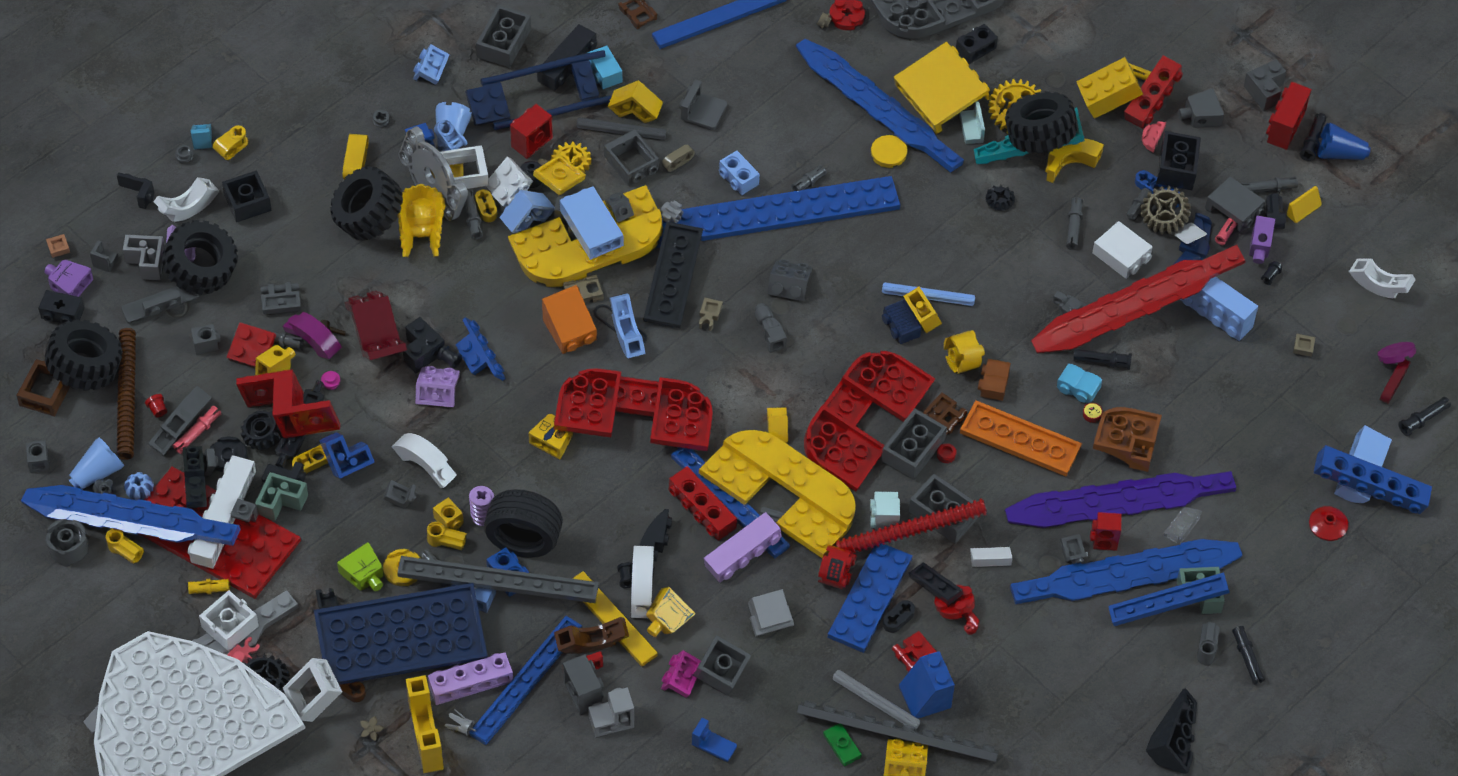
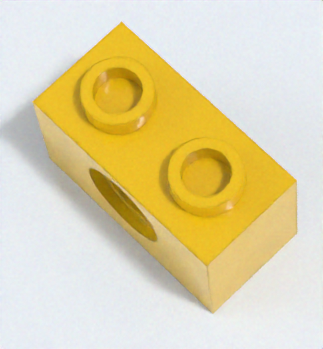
M920 286L903 296L926 333L942 324Z

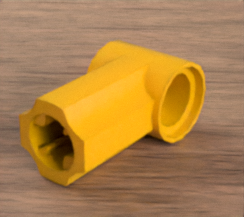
M432 522L428 525L427 542L433 547L443 545L458 550L464 548L467 533L446 528L440 522Z
M110 529L106 533L107 545L112 553L121 555L133 564L142 558L144 549L124 536L121 530Z

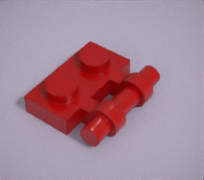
M920 631L903 640L905 649H902L898 644L892 647L895 657L905 664L908 672L920 657L937 652ZM912 655L916 662H913L908 656Z

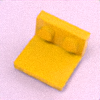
M888 739L884 776H925L928 745L903 741L901 739Z

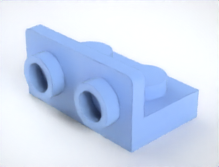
M430 44L419 55L421 61L416 64L413 70L415 72L413 79L417 80L419 77H422L436 85L450 54Z

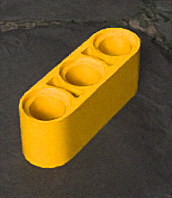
M349 134L343 165V179H346L345 177L348 174H353V171L356 169L361 170L362 167H365L369 143L368 135Z

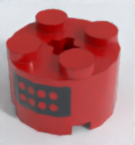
M828 545L826 550L829 553L828 556H823L818 575L821 579L818 582L840 589L845 588L850 583L852 574L849 573V570L855 564L856 555L852 551Z

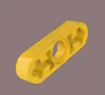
M321 445L294 457L292 460V467L295 462L302 463L306 474L328 464ZM318 453L324 455L321 460H315L313 456Z

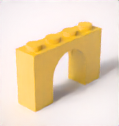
M426 675L406 679L408 703L423 773L443 770L442 747L438 729H435Z

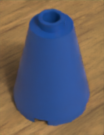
M1327 123L1323 128L1320 136L1322 142L1317 149L1318 157L1322 159L1364 160L1365 157L1369 156L1371 147H1369L1368 142L1333 123Z

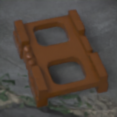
M628 0L625 3H618L621 12L627 15L637 30L652 20H657V13L646 4L645 0ZM636 2L639 7L630 10L626 5ZM645 13L649 19L640 22L636 17Z

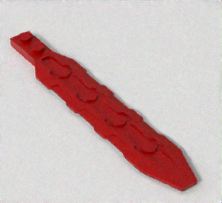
M1235 245L1204 260L1180 261L1158 274L1146 279H1140L1118 292L1109 293L1098 298V301L1056 317L1031 342L1037 353L1075 349L1090 342L1091 339L1111 330L1115 331L1126 326L1128 322L1146 314L1155 313L1168 304L1180 299L1184 300L1201 292L1211 278L1244 264L1245 259L1239 247Z

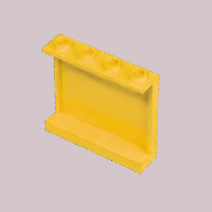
M947 41L894 76L896 87L933 129L936 135L942 131L941 125L982 97H985L987 100L990 99L988 85L979 80L977 72L969 68L965 58L961 59L957 49L954 46H950Z

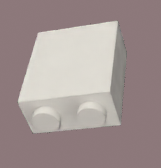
M1118 221L1094 242L1092 253L1127 279L1131 274H1136L1142 264H1147L1152 258V246Z

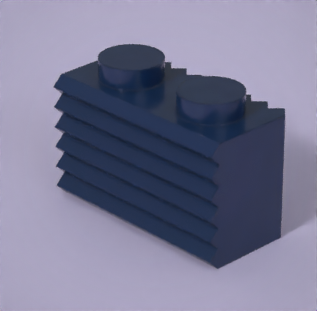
M905 299L884 307L882 320L885 325H889L891 328L890 332L893 339H897L900 344L920 337L921 325H919Z

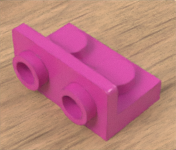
M684 650L677 655L674 654L669 661V671L662 678L663 685L661 689L665 691L670 688L685 698L688 697L697 679L693 674L701 660Z

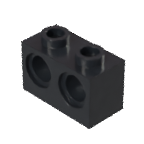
M986 24L975 27L966 35L960 36L956 41V49L959 55L965 58L968 64H971L997 48L998 36Z

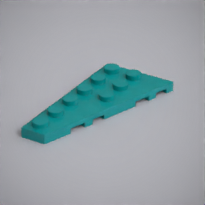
M1075 108L1078 131L1067 145H1075L1085 141L1077 108ZM1009 135L1005 136V139L1001 142L992 141L974 149L976 164H987L991 161L1005 160L1010 157L1028 154L1027 151L1022 152L1010 143Z

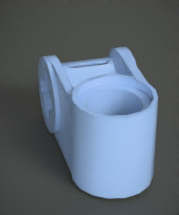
M442 120L435 125L434 132L447 151L459 149L463 145L466 146L468 144L464 136L455 128L451 121ZM441 124H444V125L447 126V128H448L447 133H442V132H441V130H440V125H441Z

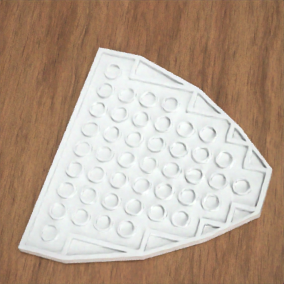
M147 631L113 650L99 694L94 737L99 776H224L304 730L305 725L286 695L240 660L193 641Z

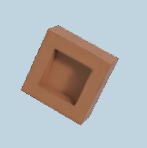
M64 234L46 239L52 258L70 253Z

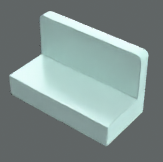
M978 101L975 102L974 110L961 111L959 114L965 144L984 142L985 127Z

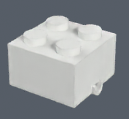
M229 590L199 615L202 629L229 652L259 626L257 614L247 606L245 600L238 599Z

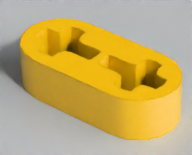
M485 189L477 191L475 202L482 220L485 222L495 221L497 219V207L491 193ZM486 209H489V212L492 214L486 213Z

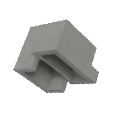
M783 589L753 597L748 602L752 615L750 621L755 637L794 626Z

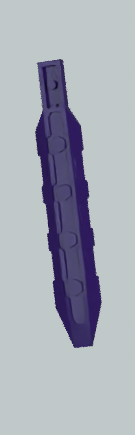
M1231 471L1196 477L1169 473L1156 475L1154 478L1130 479L1101 486H1083L1080 489L1037 493L1006 508L1005 513L1008 523L1047 528L1082 520L1093 521V519L1096 520L1098 512L1132 515L1154 509L1185 507L1198 497L1235 492L1236 484Z

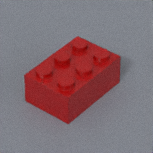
M1292 81L1288 88H1284L1281 96L1282 100L1278 101L1275 108L1276 112L1275 114L1272 113L1269 119L1270 125L1266 131V135H1268L1267 143L1288 150L1306 113L1312 89Z

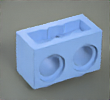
M738 151L720 160L719 174L723 179L726 178L733 190H737L743 195L759 185L760 174Z

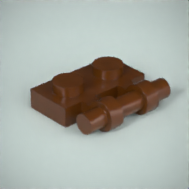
M941 392L923 414L946 426L947 436L954 431V427L964 420L967 410L961 408L957 411L955 409L957 402ZM948 415L952 417V419L949 422L945 421V418Z

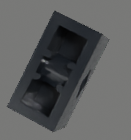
M46 290L38 309L41 319L48 322L64 323L78 319L80 321L85 307L82 297Z

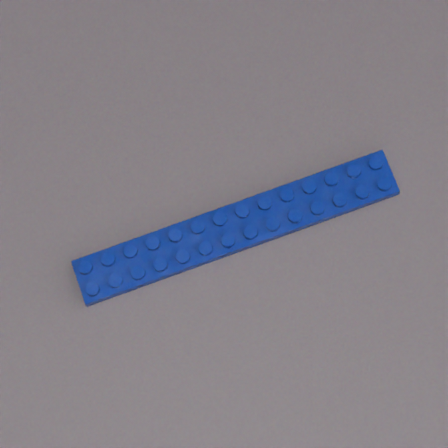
M888 176L682 209L683 215L677 223L703 228L701 241L899 210L900 202L893 178ZM663 220V233L662 236H660L657 242V246L655 248L661 247L662 238L666 226V222Z

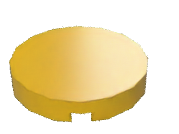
M881 136L872 143L871 156L874 162L881 167L893 168V166H899L906 160L907 146L897 136Z
M408 549L395 550L387 556L383 563L384 576L393 585L409 586L415 583L417 579L398 577L397 572L401 556L420 557L417 553H413Z

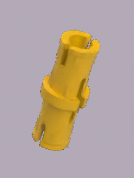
M206 579V581L188 582L189 594L207 593L209 595L212 592L230 591L229 579Z

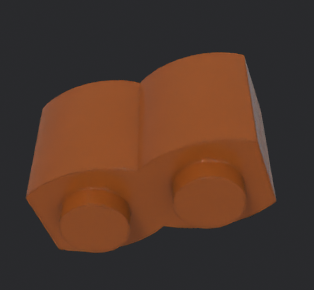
M988 359L987 364H983L981 375H984V378L980 379L978 384V390L981 391L980 397L1003 401L1011 363Z

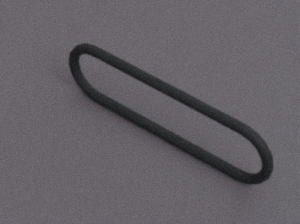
M604 304L596 306L593 312L594 316L616 332L613 326H611L609 323H607L605 320L599 317L596 313L597 309L600 307H605L609 309L611 312L612 308ZM638 328V331L644 336L643 344H645L647 335Z

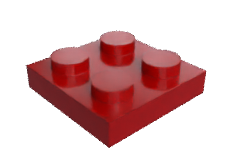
M239 322L226 358L255 368L256 357L272 348L276 334Z

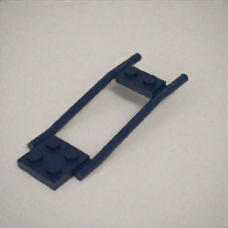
M601 50L567 57L480 79L483 87L465 91L469 108L472 112L474 126L493 123L494 130L510 127L514 119H510L509 109L500 82L569 64L572 65V72L582 102L550 109L546 112L556 116L609 103L612 95L599 98V92L589 61L605 57V51Z

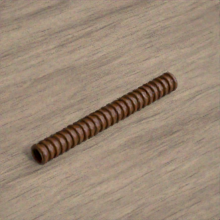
M132 328L119 330V341L123 354L118 368L116 455L122 460L134 457L136 331Z

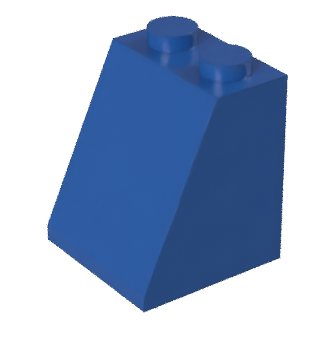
M940 651L920 657L899 684L900 691L911 715L919 719L950 709L952 706L955 684Z

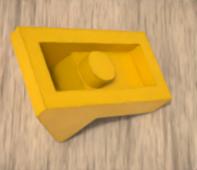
M767 408L768 433L788 444V416L786 408Z

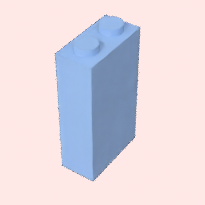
M593 186L582 189L573 195L565 196L560 200V211L590 260L624 246L623 233Z

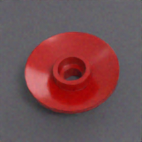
M1323 506L1312 512L1309 518V527L1318 538L1326 541H1335L1346 534L1348 520L1339 509Z

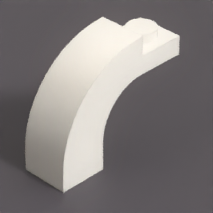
M197 177L192 186L182 195L175 198L157 196L153 202L158 206V210L162 214L167 215L171 221H183L205 209L219 193V190L209 179Z
M413 433L404 434L391 446L403 461L411 460L422 466L440 488H444L457 476L448 465L446 456L432 443Z
M634 546L631 618H648L646 613L652 605L654 546Z

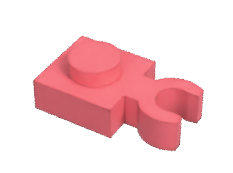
M248 637L243 648L237 644L227 655L241 662L248 663V657L252 659L249 654L257 652L260 645L257 644L254 648L249 647L248 643L251 642L252 637Z

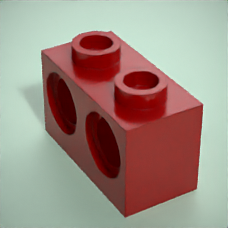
M1097 513L1096 520L1093 519L1092 530L1090 531V541L1093 542V549L1117 551L1121 535L1122 514Z

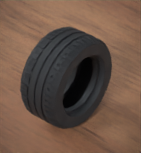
M519 489L506 490L491 500L484 522V531L491 543L501 550L507 548L510 553L513 552L516 556L540 557L548 554L556 547L563 524V517L559 508L551 500L540 494Z

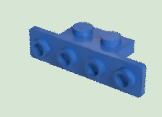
M465 317L463 322L469 334L459 341L456 347L470 372L476 375L486 366H489L495 377L502 381L505 380L504 369L496 362L495 353L488 348V341L479 332V325L476 321H471Z

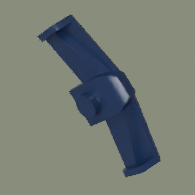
M1195 213L1194 224L1206 232L1207 235L1189 244L1182 241L1179 251L1184 253L1174 264L1183 260H1203L1207 257L1210 250L1209 242L1212 222L1208 216Z

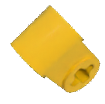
M239 125L232 127L228 132L215 140L213 149L225 160L232 159L248 145L245 128Z

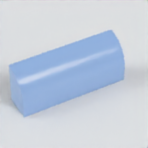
M1364 425L1356 434L1349 454L1382 467L1392 439ZM1339 483L1334 492L1339 497L1354 503L1368 502L1371 497L1369 494L1358 492L1356 489L1340 485Z

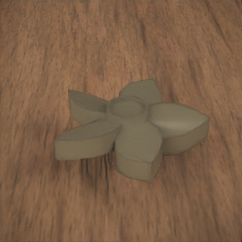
M372 717L369 721H360L361 726L364 728L361 737H366L370 734V737L376 741V732L384 729L382 726L376 725V717Z

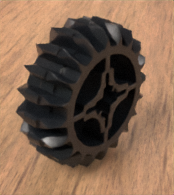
M265 653L261 658L256 654L253 660L248 657V663L244 664L284 693L283 687L290 681V673L287 670L286 664H282L280 658L275 660L273 654L269 658H267ZM271 671L276 673L279 676V678L275 679L274 676L271 675Z

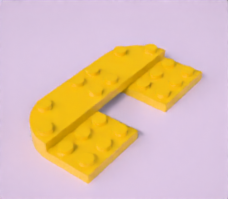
M645 185L623 193L629 199L634 213L633 216L623 221L617 222L613 211L607 207L605 200L603 201L623 233L624 246L591 260L578 239L570 240L560 217L508 236L510 245L524 274L535 283L538 281L546 284L547 287H561L563 282L571 280L576 282V280L585 279L589 272L619 261L623 265L650 253L657 246V242L660 236H662L663 224L661 212L657 208L647 186Z
M745 430L730 435L724 440L723 446L699 469L701 476L744 505L771 478L800 497L776 524L780 527L781 531L822 559L824 555L826 556L829 553L826 550L827 546H835L837 540H841L852 526L856 506L850 489L841 480L768 432Z

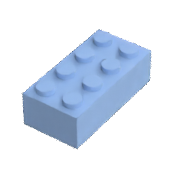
M1217 277L1211 278L1201 292L1184 300L1180 299L1186 306H1190L1199 315L1204 316L1216 327H1220L1230 337L1238 341L1253 328L1258 310V305Z

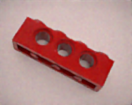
M1163 55L1141 86L1143 95L1133 99L1124 111L1125 120L1141 129L1150 124L1154 118L1153 114L1156 110L1159 111L1161 109L1164 98L1172 93L1175 82L1178 83L1183 75L1182 65ZM1163 77L1168 78V80L1162 81L1160 79ZM1153 91L1159 92L1157 95L1151 94ZM1144 105L1149 106L1147 109H1142L1141 107Z
M688 466L669 478L668 489L671 495L677 497L681 501L682 506L693 514L694 519L705 526L710 536H714L719 541L737 528V518Z

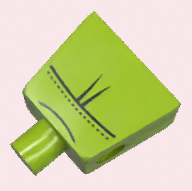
M369 543L364 544L337 562L340 575L357 589L364 590L370 586L374 591H378L383 587V582L380 580L384 576L383 567Z

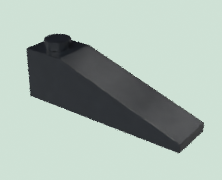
M1186 688L1182 689L1153 732L1146 748V752L1157 765L1183 774L1189 772L1193 760V752L1190 751L1191 742H1194L1195 737L1192 734V724L1196 723L1197 709L1196 700Z

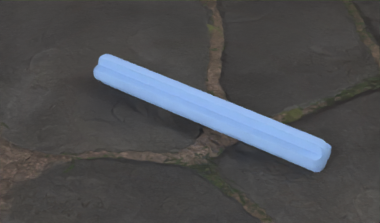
M885 282L883 283L882 293L904 296L917 287ZM920 287L928 300L973 306L975 302V295Z

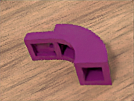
M308 313L295 314L282 326L285 332L300 336L307 341L320 357L330 359L342 348L331 331Z

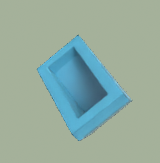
M211 124L193 125L191 136L194 149L212 148Z

